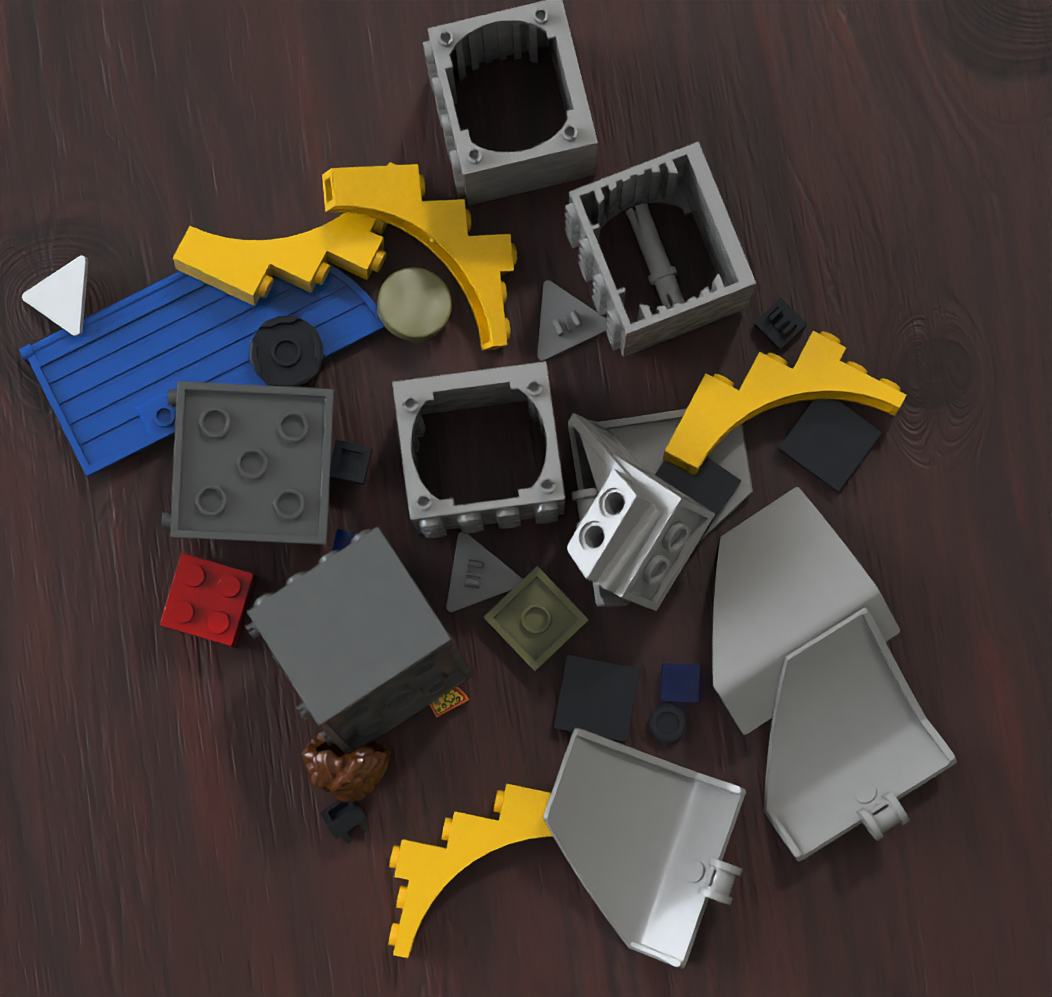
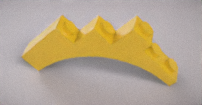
M389 162V164H388L387 166L396 165V164ZM345 212L323 226L308 232L271 240L226 238L189 226L173 256V261L177 270L256 306L259 298H266L272 288L274 278L271 275L312 293L316 284L322 285L326 280L331 265L327 264L328 262L368 281L372 271L379 272L386 259L387 252L383 251L384 238L376 233L382 234L388 223L365 215Z
M418 164L331 168L322 174L325 212H346L379 219L402 229L418 239L446 265L465 293L474 313L482 351L497 350L507 346V340L510 338V323L504 315L503 303L506 302L507 290L504 281H501V276L514 271V266L517 262V250L515 245L511 244L510 234L468 236V231L471 229V215L469 210L465 209V199L422 201L421 197L425 194V181L423 175H419Z
M813 331L793 369L786 366L787 361L774 353H767L765 355L759 352L740 390L733 387L734 383L722 375L714 374L712 377L705 374L669 441L662 459L695 476L704 460L717 444L738 426L764 411L797 401L837 399L871 406L895 416L906 394L900 392L901 388L890 380L881 378L879 381L867 375V370L861 365L851 361L847 363L840 361L846 347L840 345L841 341L828 332L822 331L819 334Z
M506 784L505 791H497L493 812L500 813L499 820L454 811L453 819L446 817L441 840L448 841L447 848L402 839L401 846H393L389 867L396 869L394 877L409 880L407 887L400 886L396 908L403 910L400 924L393 923L388 945L395 946L393 955L405 958L410 957L415 936L432 902L442 889L473 861L511 843L532 838L553 837L543 819L551 793Z

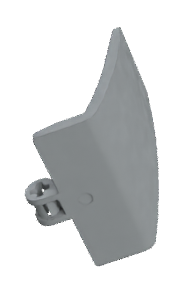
M862 608L790 653L784 659L770 731L763 811L797 861H802L861 823L865 825L873 838L879 841L884 837L883 833L899 823L904 825L910 821L898 800L956 764L957 760L951 749L923 713L868 609Z
M575 728L543 819L581 883L627 947L683 969L686 966L709 898L731 905L733 898L729 896L736 876H741L743 869L723 862L722 859L746 790L740 786L695 772L583 729Z

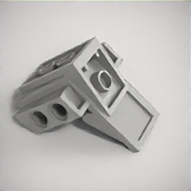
M573 413L569 422L580 433L599 494L567 546L568 552L586 579L596 582L601 587L616 593L621 598L657 611L715 513L648 471L616 433ZM624 499V508L617 514V506ZM604 532L605 538L603 543L596 547L597 537L600 533Z

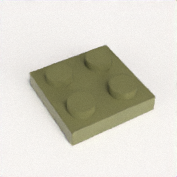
M538 566L483 617L534 672L589 621Z

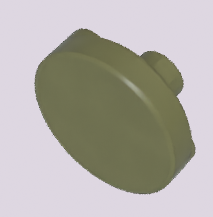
M419 267L403 268L391 274L383 283L377 299L376 314L378 319L382 321L383 325L392 334L412 343L420 344L438 334L446 325L452 309L451 294L444 281L435 273Z

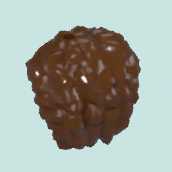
M321 732L318 733L316 738H312L310 744H307L306 748L302 751L301 757L306 762L305 766L311 774V783L321 791L326 793L331 791L332 795L339 801L347 803L360 801L368 793L374 791L375 786L381 782V778L387 770L391 755L389 748H386L384 744L379 745L375 740L367 746H361L354 752L345 754L335 743L329 747Z

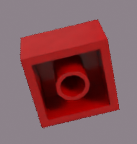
M181 553L160 625L237 648L258 577L246 571Z

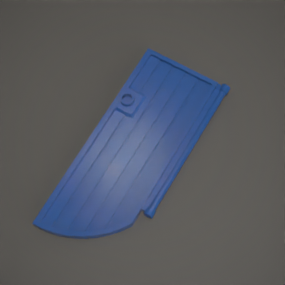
M332 265L322 285L316 284L312 293L271 275L274 278L272 288L266 298H259L256 306L178 271L84 318L81 336H73L65 329H62L32 345L28 344L20 348L19 351L25 362H30L86 477L90 478L175 435L176 407L172 408L171 405H168V389L177 390L178 381L269 386L256 375L250 361V343L259 327L265 321L277 316H296L308 322L319 334L323 344L325 360L387 329L377 317V305L354 280Z

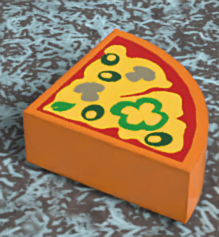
M455 687L429 705L436 718L469 701V698L459 687Z

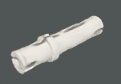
M644 203L635 206V211L633 208H630L626 211V215L630 220L651 275H649L648 279L650 284L655 285L662 305L668 310L673 307V304L686 303L675 278L678 275L677 270L674 266L670 265L648 209V204Z

